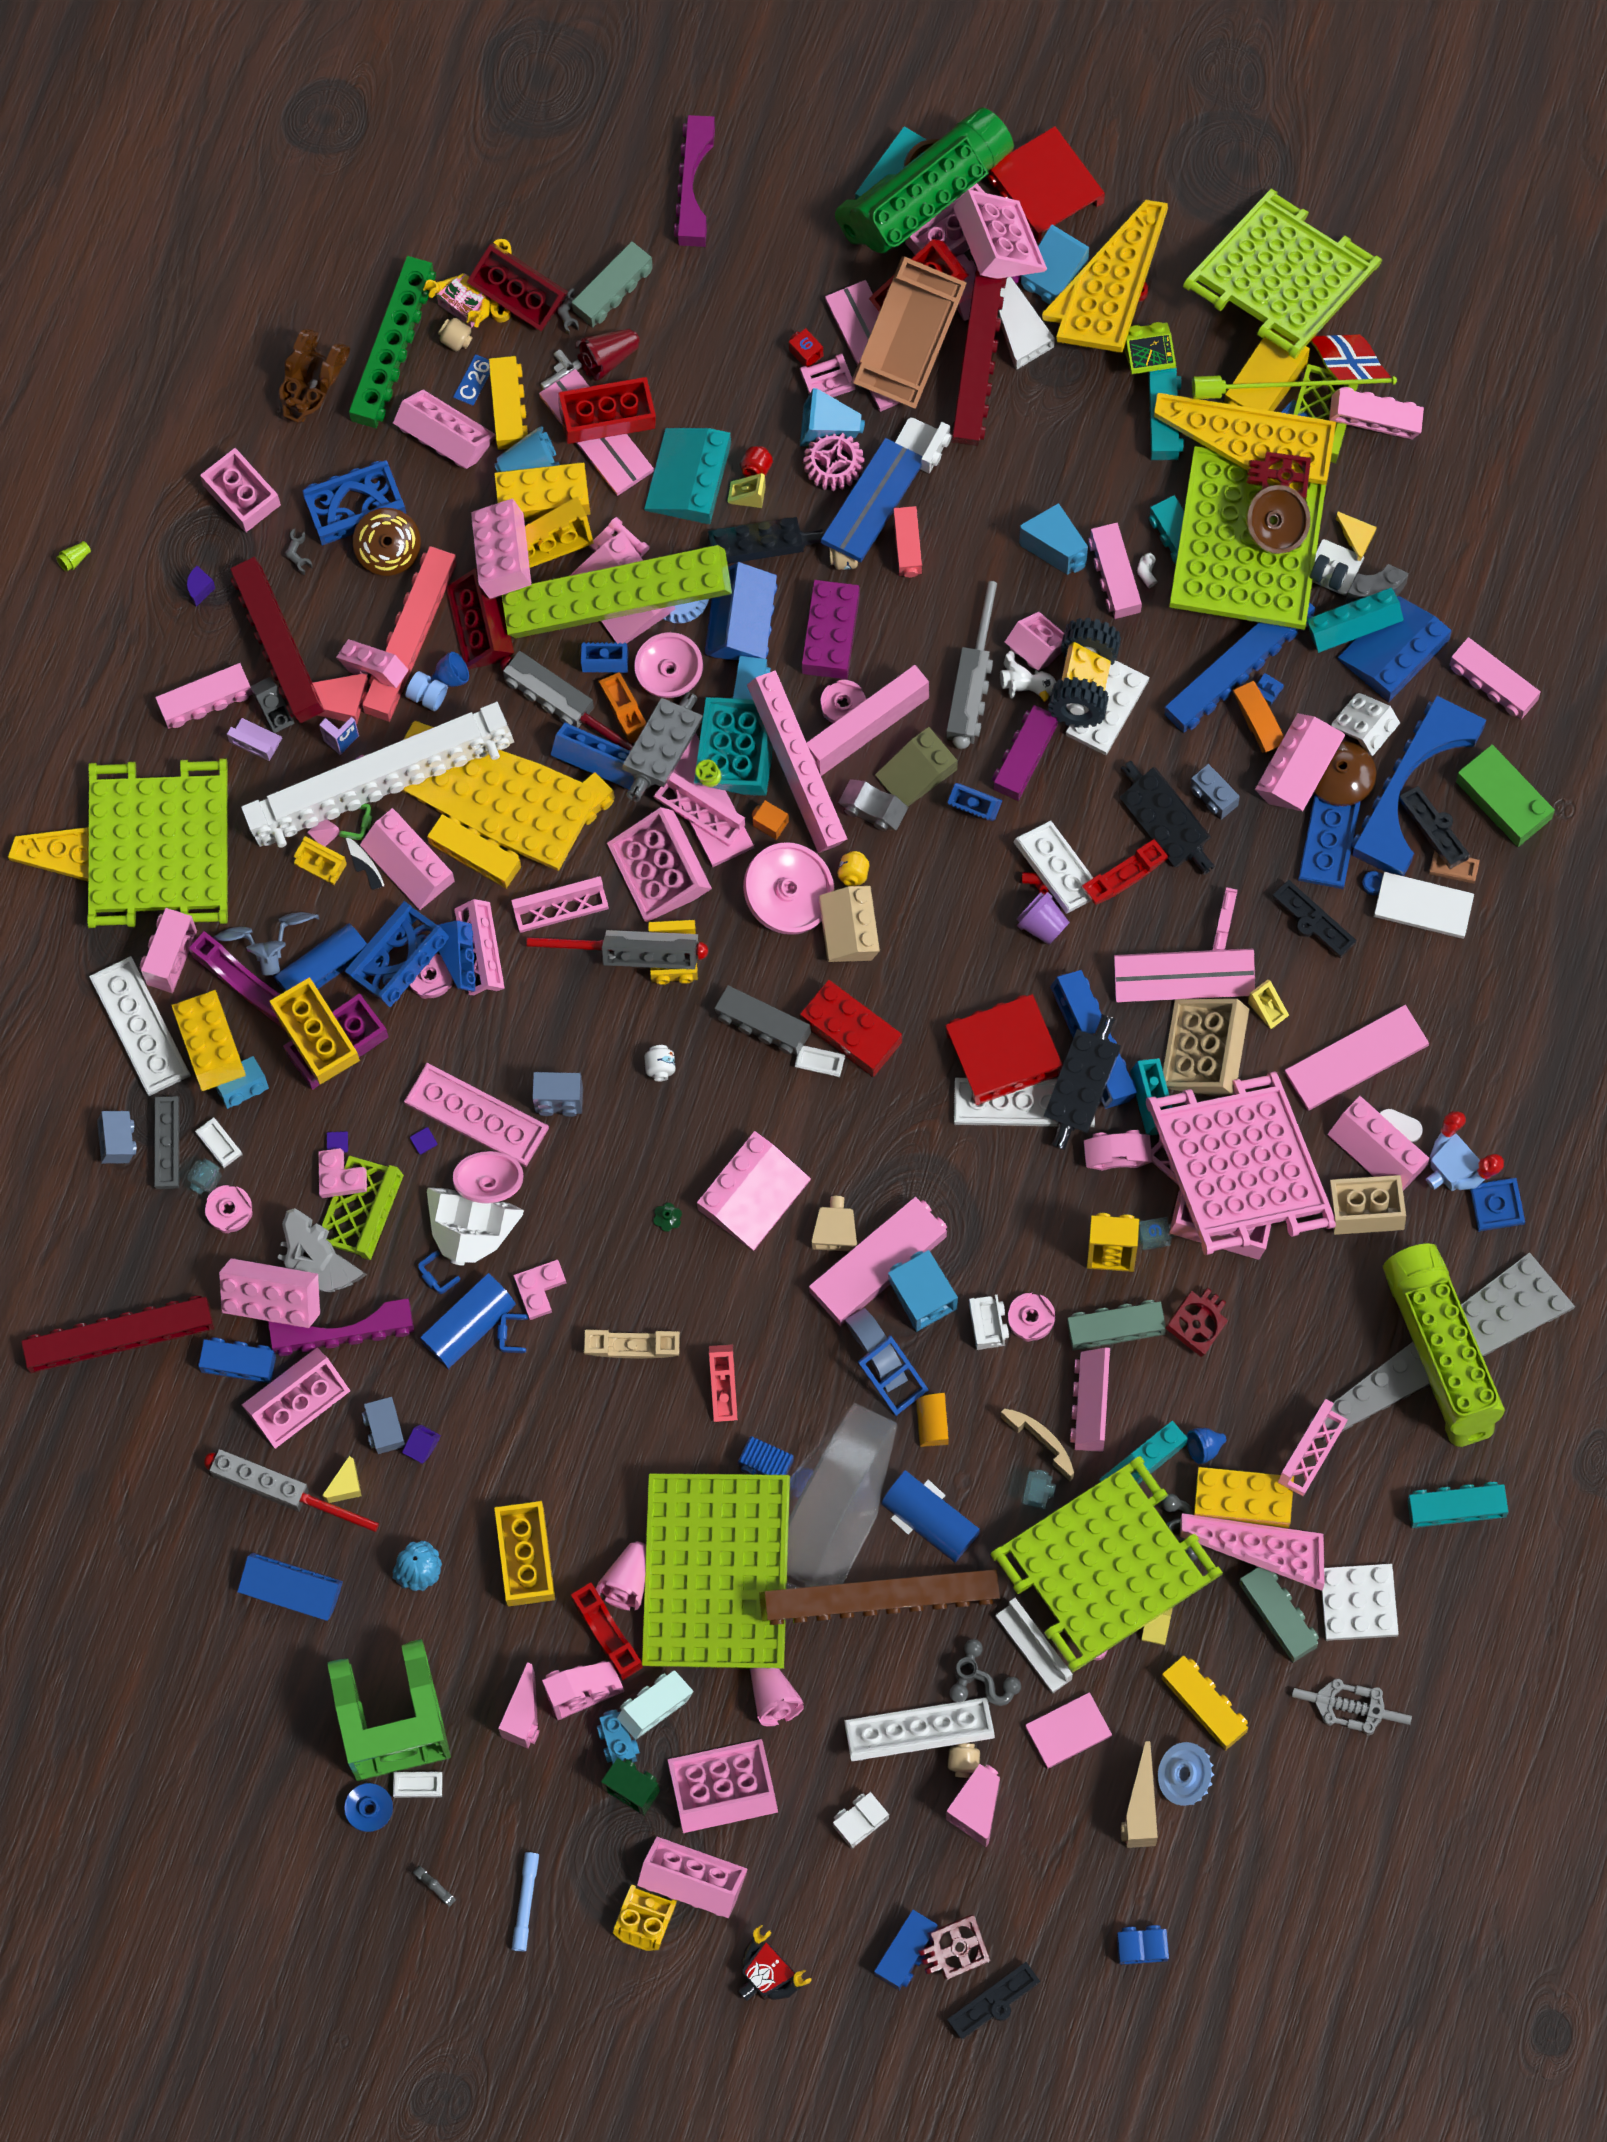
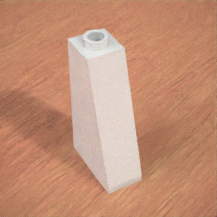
M1008 277L1005 289L1001 288L1000 296L1004 297L1003 308L998 310L997 316L1001 318L1000 325L1014 367L1017 370L1054 348L1055 338L1013 279Z

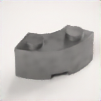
M1388 564L1383 571L1375 575L1357 574L1348 591L1346 603L1349 604L1391 587L1397 596L1407 584L1409 573Z
M851 779L838 802L846 808L844 811L852 817L858 816L874 824L881 831H886L887 829L897 831L908 809L895 795L880 791L866 781Z

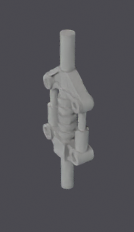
M1334 1679L1318 1693L1297 1688L1293 1690L1292 1697L1315 1702L1324 1723L1329 1726L1337 1723L1346 1725L1350 1729L1363 1731L1366 1735H1372L1381 1719L1407 1725L1411 1724L1412 1716L1384 1709L1383 1691L1380 1688L1370 1689L1358 1685L1354 1687L1343 1684L1341 1679ZM1342 1689L1352 1691L1357 1695L1370 1697V1706L1367 1703L1361 1704L1359 1701L1357 1703L1354 1700L1348 1701L1347 1698H1344V1700L1341 1699L1342 1697L1335 1698V1695ZM1332 1707H1336V1710H1339V1708L1342 1711L1348 1710L1349 1713L1353 1711L1357 1715L1358 1713H1361L1362 1716L1368 1715L1366 1722L1336 1718Z

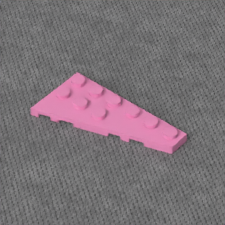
M1182 1513L1180 1537L1186 1539L1195 1533L1200 1539L1198 1541L1200 1545L1323 1591L1325 1584L1323 1534Z

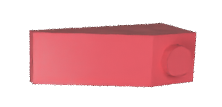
M733 1345L709 1346L714 1422L738 1420Z

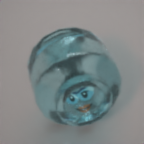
M206 1158L203 1161H196L187 1175L188 1181L192 1183L190 1188L199 1194H202L203 1191L211 1193L222 1177L219 1171L220 1167Z

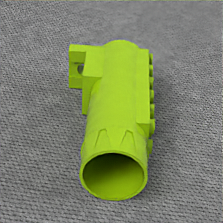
M1419 1244L1401 1250L1384 1263L1383 1270L1446 1422L1445 1431L1450 1442L1458 1447L1487 1439L1493 1435L1495 1423L1502 1418L1505 1409L1454 1290L1449 1271L1434 1244Z

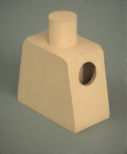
M831 1196L830 1208L822 1207L819 1209L812 1238V1249L852 1251L857 1246L853 1209H844V1197Z

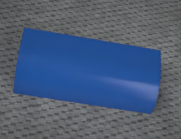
M348 923L273 977L284 992L309 977L316 988L319 989L346 970L367 943L357 930Z
M488 1273L420 1337L422 1344L449 1369L499 1322L502 1315L507 1314L516 1303L509 1293Z
M906 1470L892 1485L881 1505L954 1563L958 1561L980 1532L977 1526Z
M252 1553L247 1557L238 1592L328 1621L336 1606L343 1581Z

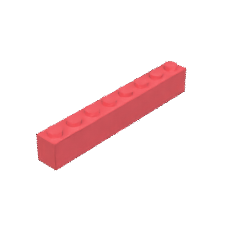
M431 546L427 553H423L420 560L419 573L416 572L413 576L412 590L406 593L403 605H405L403 611L398 612L395 619V630L389 633L386 641L388 645L386 652L395 654L406 666L408 672L397 688L382 684L376 677L371 675L369 691H365L361 699L365 714L390 722L456 567L457 561L454 554Z

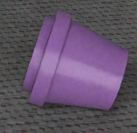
M1041 892L1016 919L1019 922L1017 927L1021 931L1023 929L1050 945L1070 922L1052 900L1053 896L1049 892L1045 895Z

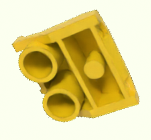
M631 1885L613 1934L623 1943L645 1951L659 1950L677 1901L661 1898L636 1889V1886Z

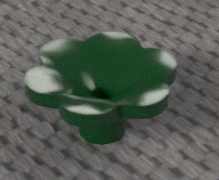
M666 1203L663 1207L659 1206L655 1209V1226L661 1227L664 1232L680 1227L682 1211L679 1208H675L672 1203Z

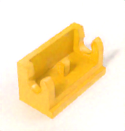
M306 836L294 855L296 858L294 865L332 885H335L347 865L344 856Z

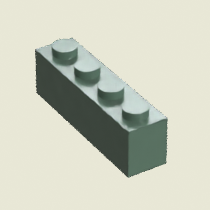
M631 242L572 301L573 312L592 328L597 323H602L607 317V313L612 308L619 306L626 293H631L636 288L637 282L642 277L645 278L651 273L653 267L652 257L634 242Z
M1155 1300L1143 1301L1138 1306L1124 1304L1118 1306V1309L1115 1310L1101 1308L1095 1310V1313L1086 1315L1085 1312H1078L1072 1314L1067 1320L1072 1351L1160 1336L1166 1333L1161 1302H1155Z
M1258 1567L1242 1577L1239 1585L1290 1660L1294 1663L1317 1648L1319 1637L1312 1627L1308 1628L1303 1621L1305 1616L1300 1608H1294L1290 1602L1292 1597L1285 1587L1281 1589L1277 1583L1278 1576L1276 1573Z

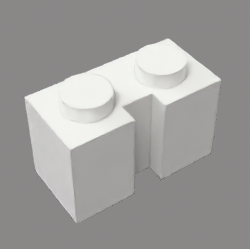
M871 1792L866 1796L864 1793L858 1796L853 1801L855 1806L849 1811L843 1809L834 1817L836 1821L833 1822V1827L851 1849L889 1819L888 1812Z

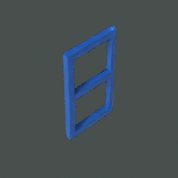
M888 1336L887 1339L858 1361V1364L896 1416L929 1390L892 1336ZM891 1344L904 1364L878 1383L865 1363ZM908 1368L921 1388L898 1407H895L883 1388Z

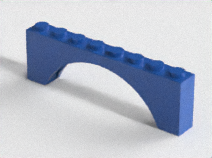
M1439 696L1435 698L1434 702L1429 701L1424 711V714H1426L1425 719L1418 721L1413 731L1416 733L1414 739L1407 741L1403 749L1406 752L1403 759L1398 758L1393 767V770L1396 771L1392 778L1388 777L1382 788L1385 790L1383 796H1377L1372 806L1375 809L1372 816H1366L1362 824V828H1364L1362 834H1357L1351 845L1354 847L1352 856L1387 873L1404 876L1414 855L1403 837L1398 821V799L1408 777L1421 763L1437 753L1458 747H1474L1485 727L1486 719Z

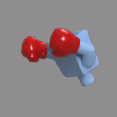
M1452 1111L1445 1116L1441 1133L1434 1143L1430 1155L1431 1169L1434 1173L1426 1178L1427 1183L1434 1190L1443 1183L1451 1191L1456 1189H1475L1485 1179H1489L1491 1176L1501 1172L1504 1167V1160L1498 1154L1488 1155L1479 1160L1463 1140L1455 1134L1466 1123V1117L1462 1112Z

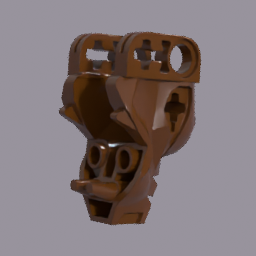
M303 329L299 333L293 347L294 350L284 363L285 379L279 390L284 416L296 422H304L309 414L316 412L321 407L329 387L337 379L350 353V347L342 343L334 344L328 357L316 352L315 350L319 343L317 342L318 332L311 329Z

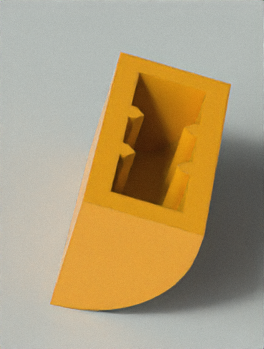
M945 1393L930 1394L918 1398L916 1404L920 1447L948 1445Z

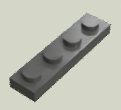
M178 1096L155 1097L156 1189L179 1188Z

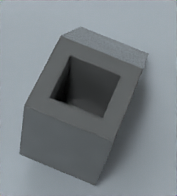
M271 677L250 686L274 733L294 724L279 689Z

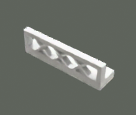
M1014 1598L1009 1601V1606L995 1615V1618L1053 1694L1070 1682L1073 1674L1017 1599Z

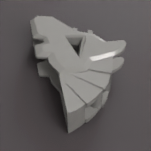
M295 1208L286 1212L282 1223L286 1242H282L281 1246L287 1247L288 1250L286 1255H278V1258L285 1262L286 1268L317 1273L319 1291L335 1292V1290L351 1286L367 1275L335 1253L332 1244L326 1240L329 1233L327 1229L317 1223L312 1227L313 1220ZM304 1250L307 1252L310 1258L303 1256Z

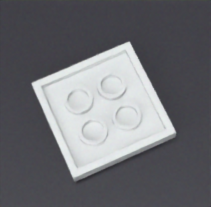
M1392 1564L1324 1568L1325 1584L1322 1591L1326 1641L1396 1637L1399 1635Z

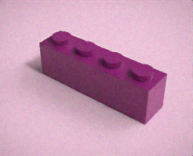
M1035 705L1031 712L1026 711L1022 719L1024 725L1021 731L1017 730L1013 736L1012 742L1014 745L1011 750H1006L1002 758L1004 764L1001 770L996 769L992 778L995 791L1017 801L1020 800L1058 726L1057 717L1053 718L1051 712Z

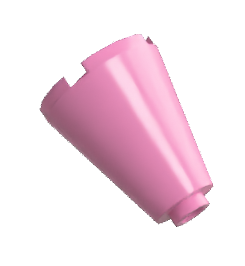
M642 1542L630 1543L598 1582L596 1591L599 1595L602 1593L606 1596L605 1601L623 1610L630 1611L631 1607H635V1610H638L645 1587L646 1544Z
M750 1668L757 1716L761 1725L776 1726L779 1725L778 1720L785 1718L787 1722L800 1714L804 1708L803 1700L780 1669Z

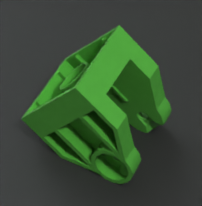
M422 1639L402 1645L416 1717L367 1729L362 1703L359 1699L349 1660L338 1659L327 1662L348 1764L357 1781L451 1758Z

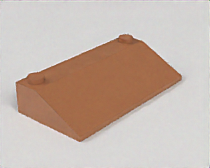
M902 257L851 383L916 409L967 282L907 257Z

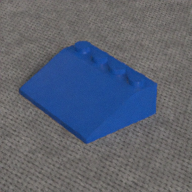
M1400 596L1397 598L1400 602L1404 621L1356 638L1338 657L1341 663L1388 703L1450 640L1452 631L1437 617Z

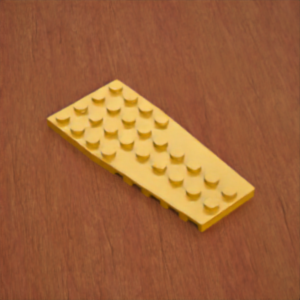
M414 721L403 740L434 727ZM498 750L500 757L496 760H492L489 754L483 758H475L468 761L464 766L450 768L442 775H433L426 778L420 784H412L404 787L402 790L403 793L416 797L423 804L427 803L436 808L438 812L456 818L462 825H467L477 830L480 835L496 841L500 846L557 871L560 870L600 794V790L539 763Z

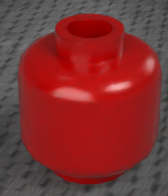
M753 446L747 449L740 462V468L746 477L761 473L766 476L773 463V458L766 448Z

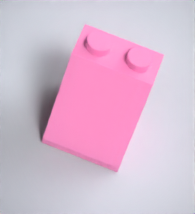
M979 1764L946 1811V1820L987 1847L991 1834L1000 1777L997 1776L998 1772L991 1766L986 1765L984 1767Z

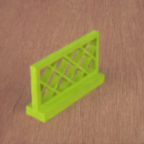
M1308 364L1303 382L1310 381V372L1320 374L1323 381H1332L1335 378L1328 369ZM1346 384L1343 387H1349L1357 391L1358 384ZM1323 385L1309 386L1307 389L1306 386H1301L1293 415H1299L1307 411L1311 418H1315L1310 409L1320 404L1325 413L1317 417V419L1330 417V411L1324 401L1332 398V394L1336 391L1332 385H1327L1331 393L1321 398L1316 389ZM1312 391L1317 401L1307 405L1303 396ZM1336 422L1330 462H1337L1347 424Z
M349 1156L344 1169H351L353 1164L361 1165L366 1169L367 1178L371 1186L367 1187V1192L355 1193L344 1199L343 1195L334 1196L322 1227L327 1230L336 1227L340 1236L332 1240L326 1239L334 1248L371 1260L404 1175L398 1167L391 1165L387 1167ZM377 1171L385 1172L383 1179L374 1184L370 1175ZM374 1191L376 1195L374 1201L365 1205L361 1196ZM359 1198L363 1207L351 1213L347 1203ZM344 1205L348 1215L336 1220L334 1217L335 1209ZM365 1212L367 1215L366 1222L357 1226L353 1217ZM350 1219L354 1229L342 1234L338 1225ZM357 1233L359 1240L356 1247L347 1245L345 1238Z

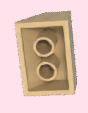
M850 886L820 895L819 904L827 961H872L880 952L871 886Z
M1401 1175L1330 1180L1331 1209L1336 1226L1333 1228L1334 1235L1405 1229L1406 1211Z

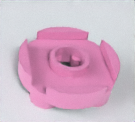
M839 680L837 683L827 686L821 696L823 716L831 723H835L863 703L866 697L861 687L849 680ZM846 698L849 705L840 707V704L837 702Z
M435 954L430 963L423 968L409 986L413 992L423 999L436 998L445 994L452 987L453 978L441 955ZM426 971L436 972L437 975L432 980L425 979Z
M223 1185L209 1194L205 1214L209 1223L215 1229L223 1233L235 1232L242 1229L253 1215L252 1203L248 1194L243 1189ZM225 1204L235 1206L231 1214L223 1213Z
M1025 1293L1018 1296L1011 1303L1008 1312V1324L1012 1332L1024 1341L1030 1342L1042 1339L1050 1333L1054 1326V1307L1046 1297L1040 1294ZM1030 1311L1031 1314L1037 1313L1035 1322L1026 1320L1027 1312Z

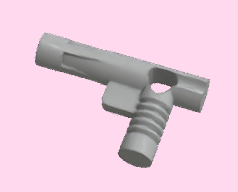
M561 350L556 351L554 356L560 363L554 366L556 374L540 384L543 390L574 369H580L582 365L577 359L571 363Z

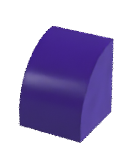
M198 566L189 574L187 588L193 604L197 607L216 588L213 580Z
M423 1425L416 1426L402 1453L423 1464L435 1449L441 1435Z

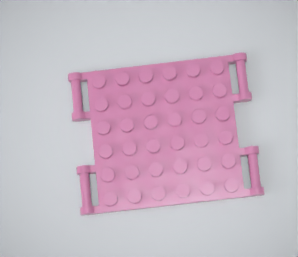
M1270 1072L1267 1076L1243 1081L1240 1079L1233 1080L1234 1094L1236 1095L1197 1103L1191 1089L1183 1090L1182 1093L1146 1098L1147 1109L1152 1114L1202 1243L1201 1247L1204 1255L1213 1254L1214 1251L1230 1247L1249 1246L1250 1236L1247 1231L1248 1228L1286 1221L1288 1233L1293 1237L1299 1235L1300 1232L1323 1227L1330 1229L1336 1226L1334 1214L1276 1072ZM1265 1085L1271 1086V1088H1266V1089H1261V1090H1256V1091H1251V1092H1246V1091H1245V1089H1250V1088H1255V1087H1260V1086H1265ZM1182 1102L1187 1104L1164 1110L1160 1109V1107L1173 1105ZM1318 1213L1323 1215V1218L1297 1223L1296 1218ZM1234 1231L1238 1234L1236 1237L1213 1242L1210 1238L1211 1236Z

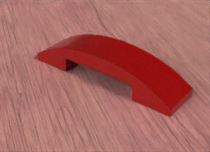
M1153 839L1136 850L1135 855L1104 875H1097L1083 884L1081 888L1095 905L1102 903L1148 875L1168 858V855L1156 840Z

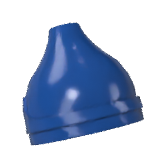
M450 652L439 660L431 680H438L448 687H457L464 685L469 680V671L463 658L456 652Z
M1194 1428L1187 1433V1447L1191 1457L1197 1464H1205L1212 1460L1226 1442L1225 1434L1217 1433L1209 1428Z

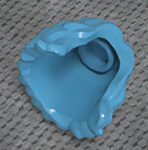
M426 1541L409 1543L406 1549L399 1553L392 1578L402 1588L424 1591L439 1579L442 1562L438 1557V1551Z

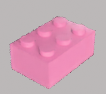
M236 448L200 475L203 486L245 532H248L281 505L278 494Z
M165 908L163 915L160 914L157 919L156 927L158 929L156 934L150 937L148 948L150 949L147 956H143L140 969L148 986L173 993L197 929L192 916Z

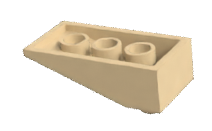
M1150 1741L1145 1742L1126 1820L1121 1823V1841H1126L1127 1848L1156 1846L1158 1838Z

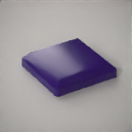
M428 1127L410 1137L420 1155L438 1145Z
M327 1132V1150L341 1148L344 1152H348V1132Z

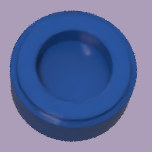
M1371 871L1364 876L1362 887L1367 894L1379 895L1383 874Z

